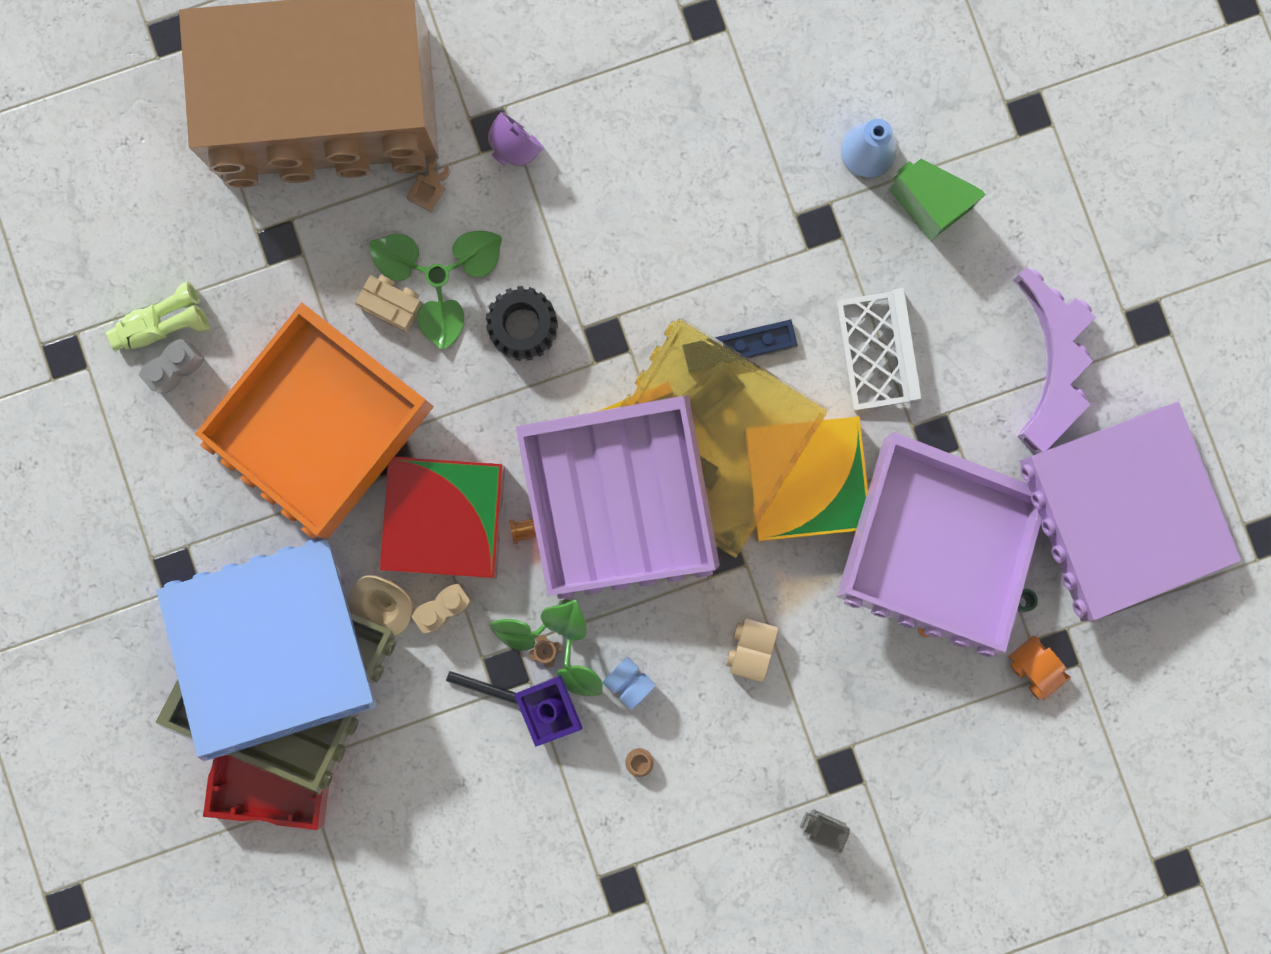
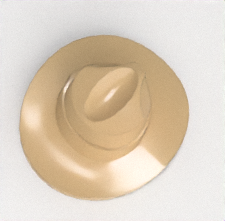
M367 575L356 581L352 587L349 596L350 613L392 630L394 636L399 635L406 629L413 615V605L408 594L397 586L395 581Z

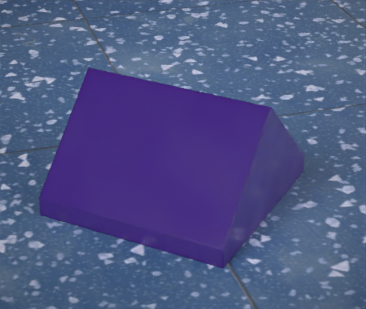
M562 675L552 677L514 694L535 747L583 729Z

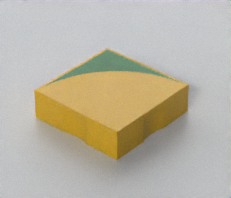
M860 416L745 429L748 471L751 475L753 487L752 507L756 542L856 532L868 493Z

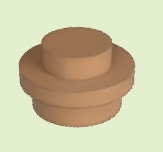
M636 748L628 753L625 765L631 775L644 777L653 769L654 760L648 750Z

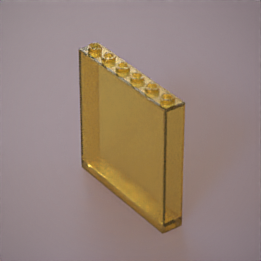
M678 318L676 322L671 321L664 333L667 337L662 347L658 345L649 358L652 361L647 371L642 370L635 381V385L638 386L633 395H627L621 407L689 395L716 546L736 558L830 409L684 318Z

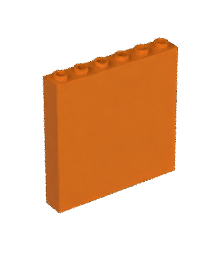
M301 302L195 435L203 441L200 446L212 455L217 452L223 457L220 462L233 472L235 469L241 472L243 475L240 479L251 488L259 487L263 491L260 494L262 498L272 505H275L277 502L283 507L281 513L292 522L296 520L304 525L301 528L304 533L314 540L317 536L322 539H329L434 406Z

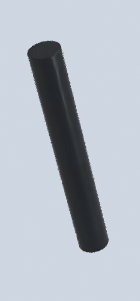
M452 671L448 673L446 682L518 705L514 696L516 692Z

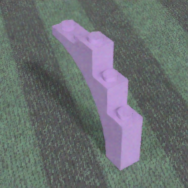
M1026 267L1013 281L1027 296L1038 315L1045 336L1047 368L1046 380L1040 401L1030 420L1017 436L1035 454L1046 451L1091 405L1086 400L1087 396L1081 389L1071 386L1073 381L1093 362L1089 357V351L1083 345L1075 344L1073 341L1096 316L1091 313L1092 308L1083 300L1074 298L1066 304L1062 294L1056 289H1050L1043 282L1044 278L1039 272Z

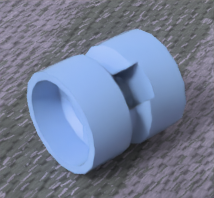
M627 656L602 683L613 694L619 692L621 694L619 700L631 711L656 684L645 673L639 674V667Z

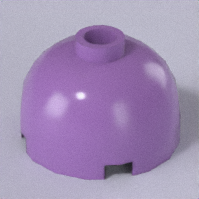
M501 112L496 117L488 133L489 145L494 150L493 158L504 166L507 162L514 166H524L531 163L544 146L532 134L530 136L521 124L504 112Z

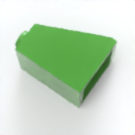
M923 159L918 160L914 164L909 161L897 171L898 174L893 178L894 184L890 188L891 193L930 241L971 211L986 195L983 190Z

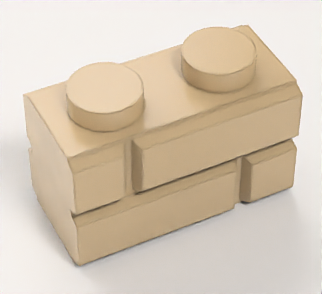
M370 275L355 302V306L408 334L415 323L420 308L423 306V303L418 300L420 295L406 287L403 291L393 287L395 282L383 275H380L378 279Z

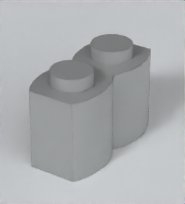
M178 339L164 349L161 357L154 358L146 363L141 369L139 376L150 390L159 394H165L176 388L183 376L195 372L203 363L204 358L191 343L184 339Z

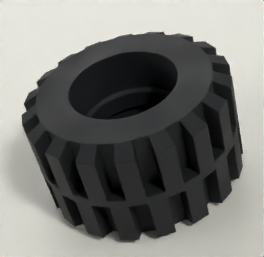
M517 286L516 290L508 288L505 290V294L501 295L499 293L495 297L496 301L494 303L491 302L489 305V313H486V329L494 346L504 356L508 358L513 357L518 361H521V359L529 361L533 360L534 356L538 355L540 357L544 355L543 352L552 347V341L556 339L558 328L557 316L550 300L548 301L542 292L538 293L531 287L524 289L523 286ZM520 309L533 311L539 320L536 332L524 339L514 338L506 330L508 317Z

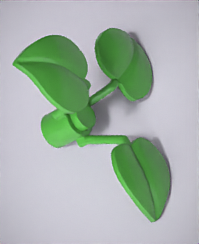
M471 231L462 234L452 246V252L459 261L447 267L442 264H432L426 268L414 264L419 257V249L415 241L404 234H391L371 240L369 248L376 267L384 276L391 280H406L410 276L411 268L426 273L428 283L436 287L438 302H426L418 312L417 322L421 332L439 349H445L457 339L464 324V312L459 302L456 300L443 302L442 287L449 281V272L463 265L464 271L470 276H486L496 267L502 238L500 235L489 231Z
M564 599L556 606L545 608L541 613L543 624L536 631H531L527 623L516 619H501L490 623L489 626L493 633L505 645L519 651L533 649L536 644L534 638H537L546 628L557 632L558 635H563L567 638L564 660L565 669L558 670L556 675H562L567 690L581 696H598L603 694L602 680L593 670L585 666H571L570 664L572 640H582L587 633L585 618L576 600Z

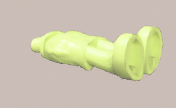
M189 281L182 283L172 296L156 305L152 304L145 309L134 310L130 314H126L125 318L116 323L115 328L106 331L112 349L116 352L123 348L129 350L144 347L167 338V334L186 327H190L196 332L209 330L210 325L205 313L200 307L196 306L200 303V299L192 283ZM189 307L181 313L161 322V316L180 308Z

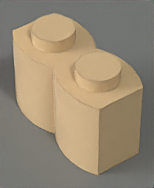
M454 584L443 589L435 601H429L419 606L414 611L412 619L423 634L434 632L442 628L451 616H456L466 611L472 604L473 599L463 584Z
M744 618L743 623L738 622L733 639L738 640L735 651H729L726 666L730 667L729 673L763 683L778 627Z

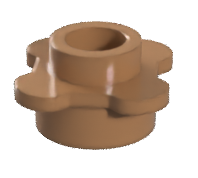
M539 635L536 638L537 643L534 649L529 652V657L532 661L538 660L546 668H551L554 666V659L557 653L561 652L562 646L559 642L548 640L546 635ZM543 649H548V653L544 654Z

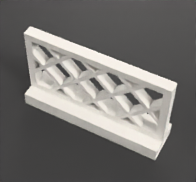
M904 288L837 301L854 411L921 401ZM888 299L889 311L883 319L870 310L876 301ZM870 302L867 308L861 304ZM857 305L864 310L855 324L845 317L844 306ZM867 313L880 321L871 335L858 326ZM890 315H891L892 325L889 324L888 322H886V320L888 319V317H889ZM846 323L852 326L849 332L847 331ZM883 324L894 333V338L888 346L874 338ZM855 329L868 337L860 351L849 344V337ZM871 341L885 349L876 362L862 354ZM894 342L896 346V352L890 349ZM851 350L857 354L853 360ZM887 352L898 358V366L892 374L878 365ZM859 357L873 365L864 378L856 374L853 369V365ZM875 368L889 376L880 390L867 381ZM898 370L900 371L901 380L895 377ZM855 377L861 381L857 388ZM893 379L902 386L904 397L892 399L884 394L883 391ZM864 384L877 392L871 402L859 404L857 393ZM880 395L883 396L885 399H887V400L876 401V400L879 398Z

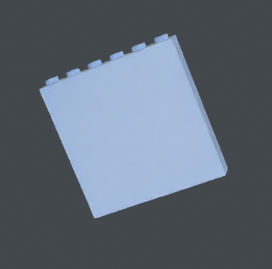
M311 539L305 543L306 545L301 547H285L278 550L277 554L267 557L266 555H258L252 557L247 563L241 565L236 563L223 566L221 571L211 574L209 572H201L194 575L191 580L184 582L179 580L166 583L164 588L156 590L196 754L202 761H208L376 708L341 579L328 539Z

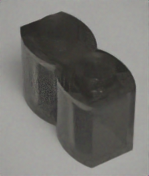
M812 809L810 813H805L800 824V828L803 829V836L806 837L807 841L834 853H842L850 834V827L846 826L845 822Z

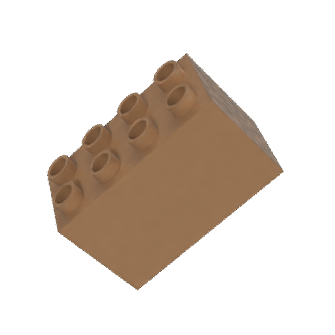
M282 0L179 9L189 148L209 167L210 171L214 172L219 178H224L225 186L233 188L253 187L259 183V174L280 173V180L283 182L303 183L314 179L315 169L336 168V175L339 177L359 178L370 174V165L392 163V170L394 172L415 173L426 169L425 160L439 159L429 29L418 0Z

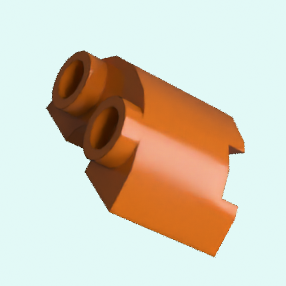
M1034 635L1008 656L1012 661L1011 669L1019 678L1025 676L1030 681L1031 685L1028 689L1039 701L1047 699L1071 679V676L1065 673L1066 667L1050 648L1046 649L1041 644L1040 639Z

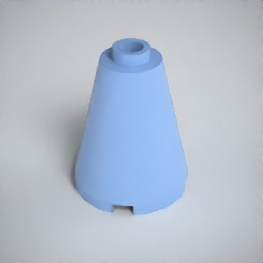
M873 119L859 124L848 131L842 142L841 157L844 165L852 174L875 178L883 175L892 166L897 149L890 124L883 119Z

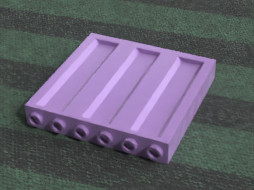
M689 395L516 426L548 596L557 595V599L569 598L574 596V592L583 590L585 595L599 593L602 587L612 586V590H622L629 588L628 583L639 582L640 586L656 584V579L667 578L668 582L683 580L685 579L684 575L695 573L696 578L713 575L712 571L720 566Z

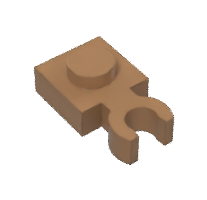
M432 159L428 164V176L419 174L406 197L408 201L431 213L445 191V187L439 183L446 180L450 175V168L448 166H445L441 173L434 172L438 164L435 159Z

